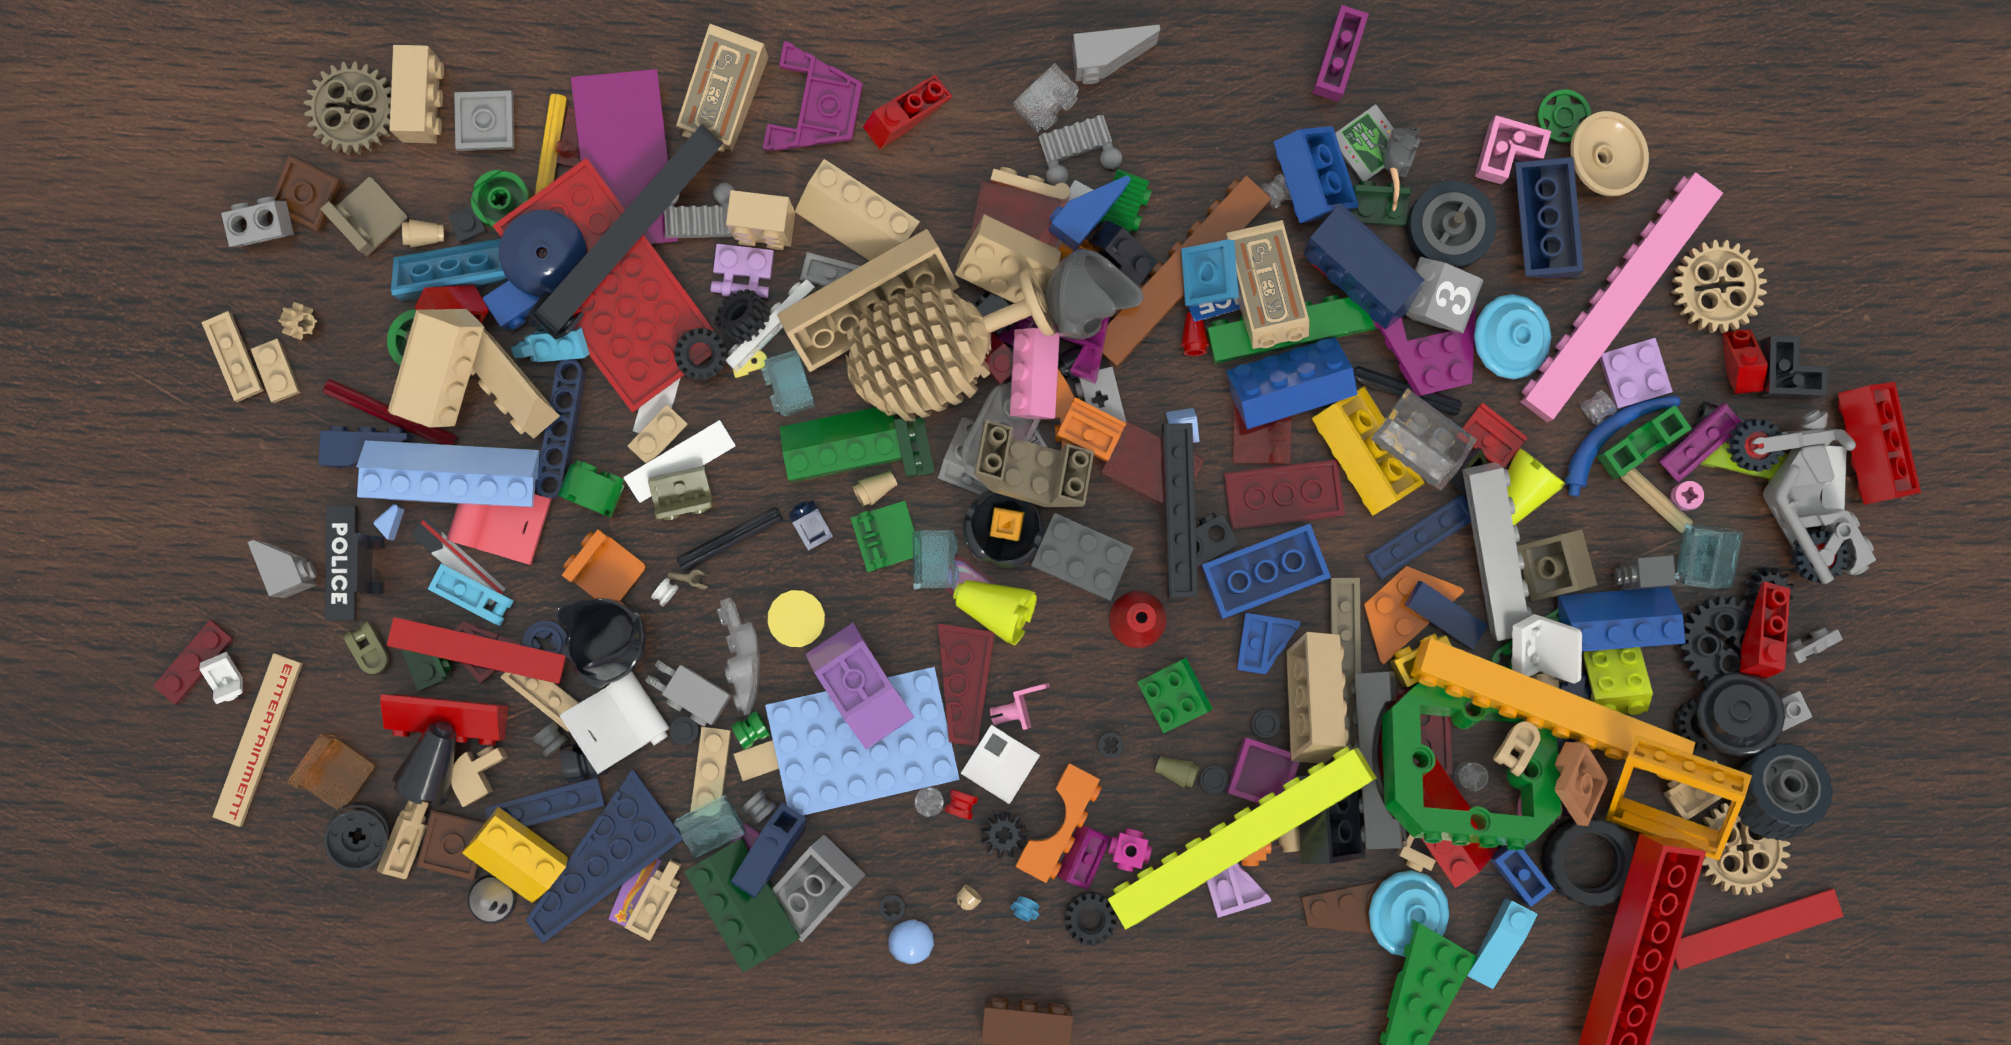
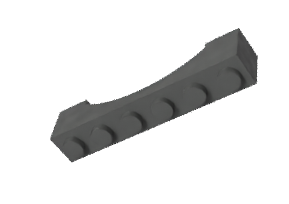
M1395 671L1355 674V680L1351 682L1352 696L1356 697L1357 709L1353 711L1354 725L1358 726L1359 738L1355 740V749L1359 748L1377 779L1362 787L1363 796L1359 798L1360 812L1364 813L1365 825L1361 827L1363 843L1366 842L1367 849L1403 848L1407 846L1406 829L1385 808L1384 786L1378 759L1382 715L1386 712L1391 701L1397 700Z

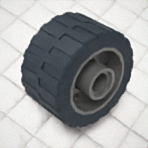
M1791 743L1774 744L1754 755L1742 764L1738 770L1752 775L1738 816L1741 822L1748 826L1752 832L1764 838L1775 840L1792 838L1817 823L1826 815L1828 808L1831 806L1833 788L1831 787L1830 775H1828L1823 763L1813 753H1810L1801 746H1795Z

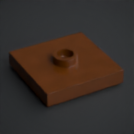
M288 155L271 197H274L275 201H286L290 219L315 231H321L327 218L321 208L328 201L333 203L342 179L302 159Z
M432 809L417 867L474 881L478 864L462 854V851L485 822Z

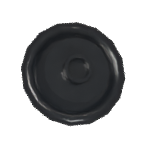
M1742 672L1726 673L1709 682L1699 695L1695 710L1698 728L1706 741L1722 753L1738 757L1757 755L1771 747L1781 735L1786 718L1783 700L1774 686L1758 675Z

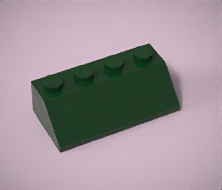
M742 837L684 872L738 966L744 973L801 937L769 882L766 883L756 898L731 883V880L750 851Z

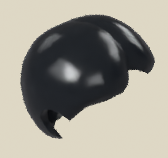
M987 490L975 498L963 520V536L970 553L982 563L993 564L998 568L1006 570L1020 568L1033 559L1041 543L1044 529L1041 513L1033 503L998 494L991 490ZM995 507L1024 512L1019 541L990 536Z

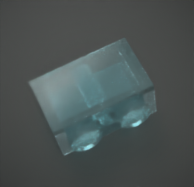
M797 350L764 360L766 368L761 370L766 385L772 384L775 395L770 396L775 412L780 411L783 417H787L816 407Z
M920 530L913 532L914 589L956 588L955 583L959 579V570L955 565L958 539L954 535V530Z

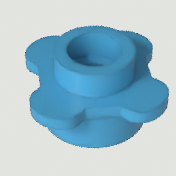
M1019 896L1017 901L1013 902L1010 907L1015 911L1014 915L1024 921L1036 920L1039 916L1037 912L1039 905L1022 896Z

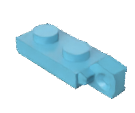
M582 327L573 328L568 335L557 340L545 330L535 331L530 335H526L524 337L525 341H519V344L511 347L514 358L530 356L531 361L534 362L578 359L589 355Z

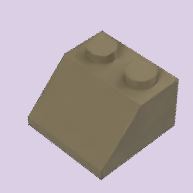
M1582 529L1517 546V551L1523 557L1524 569L1522 570L1531 602L1597 585Z

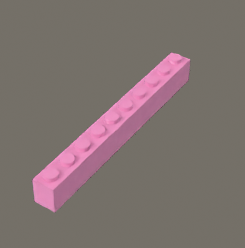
M1696 172L1688 178L1683 176L1673 189L1677 192L1671 201L1667 198L1657 210V213L1660 214L1655 223L1650 221L1640 233L1643 237L1638 245L1633 243L1623 255V258L1626 259L1621 268L1616 266L1606 278L1609 284L1604 290L1599 288L1589 301L1592 304L1591 308L1587 313L1582 311L1572 323L1576 328L1570 336L1565 334L1555 346L1558 352L1553 358L1548 356L1538 369L1542 372L1536 381L1531 379L1521 391L1525 396L1520 402L1546 422L1556 417L1723 194L1722 191Z

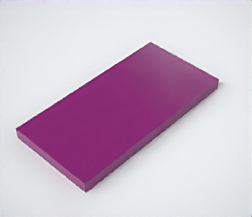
M657 69L570 77L580 162L585 158L589 160L625 210L668 162ZM662 214L643 234L650 244L678 241V238H664L665 226L664 215Z

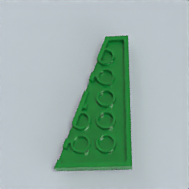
M1412 919L1410 929L1413 930L1410 944L1405 945L1403 955L1406 956L1403 971L1397 975L1386 1015L1389 1018L1387 1030L1382 1032L1379 1042L1382 1045H1428L1477 956Z

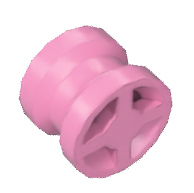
M1693 481L1679 483L1670 492V501L1681 511H1688L1699 507L1704 499L1702 487Z

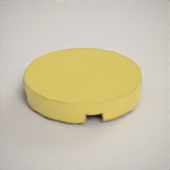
M791 590L781 594L773 601L768 612V625L772 635L780 643L789 647H803L811 644L821 635L825 626V612L821 603L813 595L805 591Z

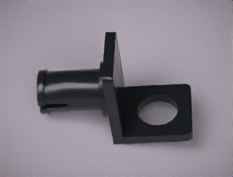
M545 293L528 311V314L531 317L532 327L539 326L535 329L536 331L545 330L557 340L568 335L585 314L581 311L572 315L556 333L534 314L550 296Z

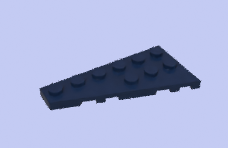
M634 769L630 771L623 784L613 795L611 801L575 849L567 862L566 868L544 893L527 917V923L542 943H545L684 839V836Z

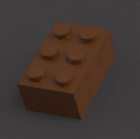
M993 996L991 1001L985 1000L981 1043L994 1045H1070L1073 1021L1072 1010L1067 1009L1064 1003L1049 1002V1007L1038 1006L1035 1000L1021 999L1020 1004L1009 1003L1008 998Z

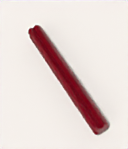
M331 379L325 383L323 392L333 398L439 445H455L457 437L438 427H427L393 415L388 411L389 405Z

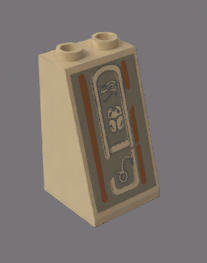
M709 24L676 125L679 132L682 133L681 137L688 140L701 124H704L724 142L717 150L718 152H724L725 149L733 152L769 58L763 43Z
M1283 220L1226 233V240H1234L1239 296L1237 300L1252 349L1260 347L1269 348L1278 343L1295 342L1304 337H1309V318Z

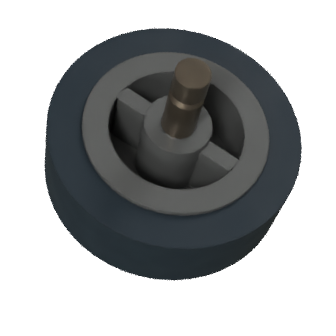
M1459 181L1442 182L1426 190L1412 206L1407 223L1408 240L1411 248L1419 258L1423 257L1444 262L1462 269L1476 262L1490 248L1496 234V214L1489 199L1476 187Z

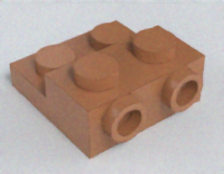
M1565 742L1555 763L1561 776L1558 778L1554 790L1576 824L1588 826L1609 779L1585 743Z

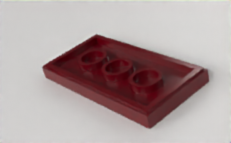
M1337 459L1223 474L1231 530L1345 516Z

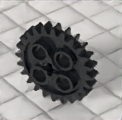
M1716 597L1714 603L1712 599L1704 600L1705 607L1701 604L1694 606L1697 614H1686L1690 623H1684V629L1686 630L1685 644L1677 646V649L1685 650L1686 654L1679 659L1680 661H1689L1690 664L1685 670L1696 671L1693 677L1694 680H1700L1704 677L1703 686H1707L1709 682L1723 674L1740 672L1741 658L1735 652L1741 654L1740 638L1746 633L1754 608L1748 607L1745 609V600L1736 603L1735 597H1728L1725 602L1723 597ZM1720 616H1723L1727 622L1724 630H1721L1718 626ZM1708 626V629H1709L1713 634H1709V633L1705 630V627ZM1703 638H1706L1709 642V649L1706 653L1700 647V642ZM1719 638H1726L1725 645L1729 648H1722L1724 642ZM1726 656L1731 661V667L1728 671L1722 665V661Z

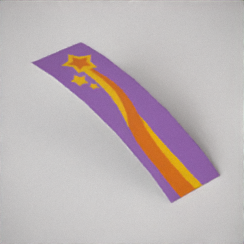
M656 859L622 885L609 920L623 926L627 924L651 876L658 869L661 863L660 859Z

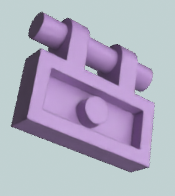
M717 244L713 272L714 274L724 275L723 282L712 281L711 292L722 293V296L729 297L731 294L737 295L739 290L744 292L745 289H749L750 291H755L760 298H768L769 287L759 286V280H771L774 251ZM734 276L749 277V285L733 283Z

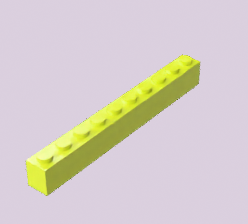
M1348 746L1333 755L1335 761L1327 766L1323 762L1308 770L1310 776L1300 781L1296 777L1283 785L1286 791L1275 796L1274 792L1266 795L1258 801L1261 805L1251 811L1247 807L1234 815L1235 822L1228 826L1223 822L1210 830L1212 836L1204 841L1200 837L1185 845L1187 848L1186 852L1179 856L1174 852L1161 860L1163 866L1154 870L1151 866L1137 874L1139 880L1132 885L1126 881L1114 888L1115 895L1110 897L1108 901L1125 930L1377 779L1359 748L1350 751Z

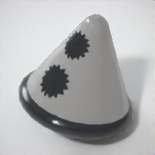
M493 875L481 877L472 885L469 891V910L477 920L483 923L495 924L502 922L511 915L515 908V891Z

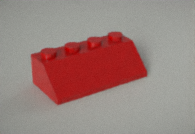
M1889 382L1869 385L1838 393V409L1844 418L1845 431L1856 443L1855 448L1851 450V464L1857 474L1859 482L1857 490L1859 496L1863 499V504L1866 505L1921 493L1896 383Z
M381 694L384 729L393 730L392 735L410 737V732H419L422 736L430 724L446 722L456 732V742L467 743L468 738H478V744L496 746V740H505L509 707L507 705L399 694Z
M1435 757L1436 761L1433 769L1422 776L1424 807L1461 811L1470 810V806ZM1470 819L1472 827L1477 829V824ZM1442 840L1440 843L1424 842L1455 888L1479 873L1498 851V847L1483 848L1480 847L1479 843L1471 842L1463 846L1453 845L1452 841Z

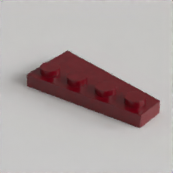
M938 624L949 742L978 746L994 633L992 631Z

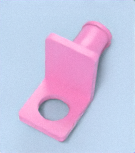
M1049 683L1013 692L1015 698L1013 703L991 707V716L1003 714V716L992 718L993 724L996 726L1019 719L1023 730L1031 728L1023 694L1050 687Z

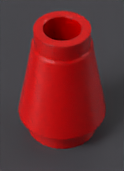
M1191 312L1185 314L1181 348L1184 349V354L1187 356L1204 355L1207 353L1206 348L1209 347L1204 320L1194 322Z

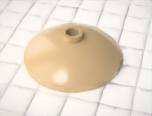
M1611 111L1597 112L1585 118L1577 126L1573 134L1571 157L1574 160V169L1582 182L1591 190L1605 196H1620L1634 190L1644 179L1649 163L1647 143L1640 129L1626 116Z

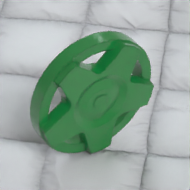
M1566 89L1557 90L1549 94L1541 102L1537 112L1539 128L1551 131L1549 140L1557 143H1571L1573 134L1579 125V120L1585 116L1586 118L1589 117L1591 109L1586 99L1579 93ZM1556 97L1555 105H1546L1550 99ZM1570 97L1575 98L1581 104L1573 105ZM1543 119L1549 122L1548 128L1545 126ZM1565 132L1570 137L1564 138L1558 136Z

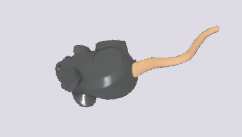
M1418 127L1394 128L1391 131L1393 137L1387 141V148L1383 155V165L1391 173L1394 183L1393 211L1396 210L1399 197L1398 176L1407 177L1421 140L1418 138L1421 131Z

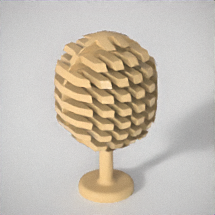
M1031 269L1023 271L1020 274V284L1025 299L986 316H982L976 307L970 302L968 303L961 299L951 289L940 290V293L933 284H923L922 290L925 293H921L916 287L906 290V298L899 293L895 294L888 300L891 305L881 300L875 303L873 307L876 311L875 313L867 307L859 315L862 319L859 321L860 330L857 332L851 327L847 331L848 341L852 344L849 357L846 355L847 372L852 386L868 404L871 403L887 415L898 414L905 421H915L916 415L914 413L925 418L931 415L932 409L938 412L943 411L948 407L947 402L953 405L961 403L964 398L961 392H964L971 398L978 390L975 384H977L979 375L986 378L990 374L989 365L984 359L986 358V353L989 355V349L991 350V332L1032 316L1043 335L1050 337L1057 333L1056 324L1050 317L1046 305V297L1038 279Z

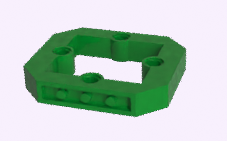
M1420 682L1417 683L1382 715L1385 808L1413 838H1423L1426 843H1440L1442 840L1452 841V844L1457 846L1468 845L1471 842L1479 843L1480 847L1483 848L1507 845L1509 850L1525 849L1526 845L1535 841L1561 814V799L1554 790L1559 778V771L1555 766L1558 756L1557 737L1552 735V731L1544 727L1538 729L1540 741L1525 768L1529 777L1524 772L1517 777L1510 772L1511 768L1508 767L1506 776L1508 782L1512 787L1521 791L1522 816L1490 813L1485 808L1479 806L1473 807L1468 811L1426 808L1423 804L1422 776L1433 769L1436 759L1433 751L1421 744L1420 714L1450 717L1453 724L1461 729H1469L1481 720L1517 724L1526 722V720L1518 717L1508 718L1499 714L1498 709L1490 706L1489 708L1479 707L1472 703V699L1465 696H1451L1445 692L1446 689L1437 685L1436 687H1429ZM1465 707L1470 709L1472 716L1467 713ZM1412 757L1418 760L1420 767L1414 764ZM1470 819L1477 824V829L1472 827Z

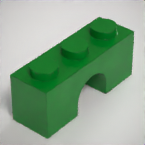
M1676 405L1665 409L1596 457L1613 480L1622 477L1644 462V459L1669 445L1692 428Z

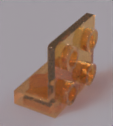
M323 733L319 735L287 782L296 789L306 788L338 811L342 806L352 802L375 769V764L332 734Z

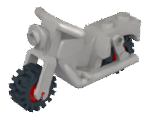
M1819 409L1803 416L1804 422L1800 426L1806 430L1778 432V427L1775 424H1770V421L1761 419H1746L1743 423H1737L1735 425L1737 428L1731 429L1729 432L1732 436L1731 439L1727 438L1726 443L1730 444V448L1726 449L1727 453L1732 455L1730 457L1731 461L1736 462V466L1756 472L1769 470L1772 468V464L1777 465L1779 462L1778 456H1783L1784 452L1781 450L1792 449L1764 489L1763 496L1793 548L1790 550V554L1794 555V559H1790L1791 564L1796 566L1793 568L1795 572L1801 574L1800 576L1804 579L1822 584L1836 580L1835 576H1841L1843 573L1859 575L1869 568L1868 565L1876 561V558L1872 553L1874 551L1873 545L1866 536H1862L1858 529L1860 523L1857 517L1851 511L1837 508L1826 509L1820 501L1823 486L1826 482H1831L1834 479V473L1825 447L1831 441L1837 440L1846 450L1851 451L1856 446L1855 441L1845 430L1825 429L1827 427L1828 413L1827 411L1820 412ZM1821 525V530H1809L1808 532L1806 530V527Z

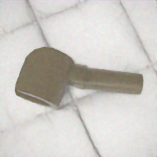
M693 570L690 574L668 572V579L689 582L691 586L700 589L708 588V586L700 584L702 576L710 577L708 573L700 570Z

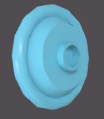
M1515 294L1499 296L1487 304L1476 320L1474 332L1476 351L1485 367L1497 376L1513 380L1528 377L1540 368L1549 354L1552 338L1549 321L1541 307L1528 297Z
M1413 870L1395 873L1384 880L1373 894L1369 908L1370 928L1377 942L1391 954L1406 957L1403 955L1405 945L1410 944L1413 930L1410 929L1412 919L1441 936L1446 931L1449 919L1448 900L1440 884L1427 874Z

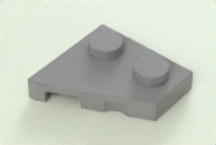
M1822 627L1811 632L1810 639L1801 642V639H1796L1787 643L1785 664L1804 662L1807 660V656L1813 653H1820L1843 640L1839 630H1827L1826 627Z

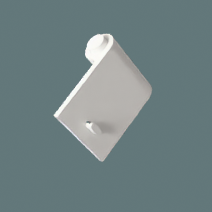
M632 671L624 678L609 684L603 690L559 715L597 774L649 742L653 746L668 737L666 731L670 729Z

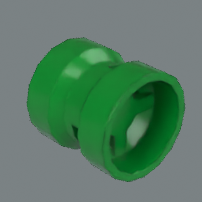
M757 711L749 714L748 718L743 722L737 721L731 725L735 736L745 750L753 746L755 740L770 736L767 726Z

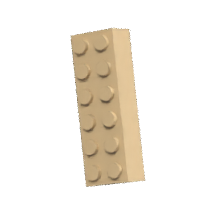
M926 229L776 315L807 369L811 372L850 350L852 344L848 341L847 331L851 327L857 332L860 330L859 321L862 319L859 315L867 307L875 313L876 311L873 309L875 303L884 300L891 305L888 301L891 296L899 293L906 298V290L916 287L921 293H925L922 290L923 284H933L940 293V290L943 289L954 291L959 288V285L938 245Z

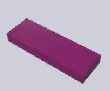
M1723 402L1658 461L1679 483L1726 442L1727 438L1732 436L1729 432L1731 429L1737 428L1735 426L1737 423L1743 422Z

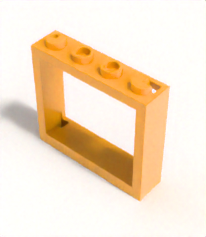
M1635 735L1606 820L1646 835L1682 839L1705 850V856L1719 861L1745 799L1752 775ZM1636 766L1732 800L1720 830L1711 829L1623 797L1633 767Z

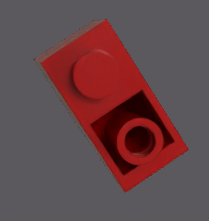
M1739 329L1723 333L1722 340L1726 373L1734 393L1764 391L1768 363L1752 330Z

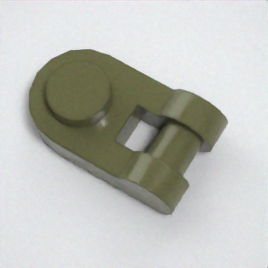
M368 620L361 624V628L355 632L349 631L345 633L343 638L359 667L368 674H378L387 668L389 655L378 637L375 627ZM367 638L370 645L362 649L359 642Z

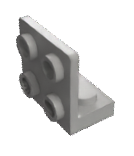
M963 417L945 455L938 478L974 493L981 494L990 489L982 482L974 479L966 471L961 459L962 446L975 422Z

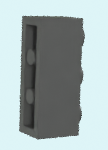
M1673 555L1645 557L1617 562V568L1614 569L1615 584L1619 585L1620 591L1676 585Z

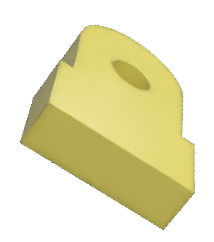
M758 351L738 372L733 369L735 378L749 375L748 372L764 368L767 364V356L762 351ZM753 358H757L756 364H752Z

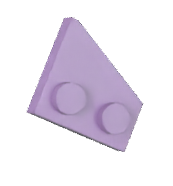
M1238 863L1207 881L1218 918L1271 902L1270 897Z

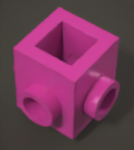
M1127 828L1126 833L1119 831L1117 837L1112 836L1108 853L1113 854L1112 861L1118 863L1117 868L1134 872L1135 867L1141 869L1143 863L1148 864L1152 847L1147 846L1149 840L1143 838L1144 832ZM1130 845L1136 848L1134 856H1127L1125 853L1126 848Z

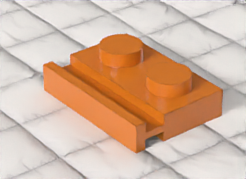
M1075 397L1055 436L1074 446L1094 451V456L1107 462L1127 423Z

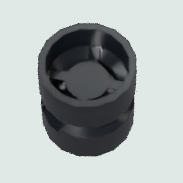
M578 743L560 747L562 769L568 783L584 780L587 774L592 778L609 774V768L597 774Z

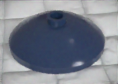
M534 210L517 217L504 231L499 246L500 264L507 279L520 291L537 297H541L545 293L551 295L587 254L585 239L576 224L561 213L551 210ZM540 247H544L548 251V255L543 259L537 256V250Z

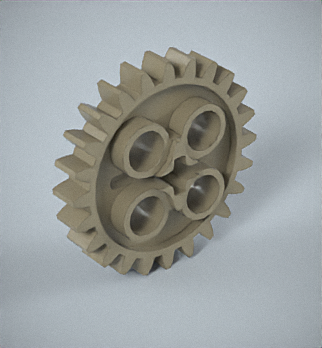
M354 61L350 69L345 62H342L341 70L339 71L331 65L332 74L327 75L321 71L323 80L321 82L312 80L317 87L316 90H307V93L313 97L312 100L304 101V104L311 108L304 115L309 119H313L307 126L310 129H317L313 136L317 139L323 138L321 143L325 147L332 144V150L338 152L342 147L343 152L349 155L353 148L358 155H361L362 146H365L371 152L372 142L375 141L381 146L380 136H391L386 130L387 126L390 127L391 87H387L390 82L386 77L380 79L381 73L377 69L371 73V67L368 64H365L361 69L360 65ZM339 87H344V95L339 99H334V91ZM367 90H373L372 98L369 101L363 102L362 94ZM354 103L359 109H351L349 113L342 107L352 108ZM335 104L340 107L327 108V105ZM376 108L375 113L364 111L366 109ZM336 115H341L340 124L331 127V119ZM364 118H369V126L359 130V122Z

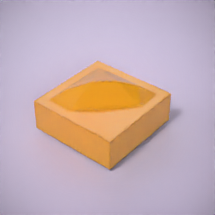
M995 507L990 536L1019 541L1024 512Z

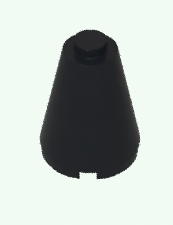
M446 722L430 724L394 774L392 783H396L394 789L403 798L417 804H422L423 800L432 801L430 806H439L447 802L451 791L457 737L450 724Z

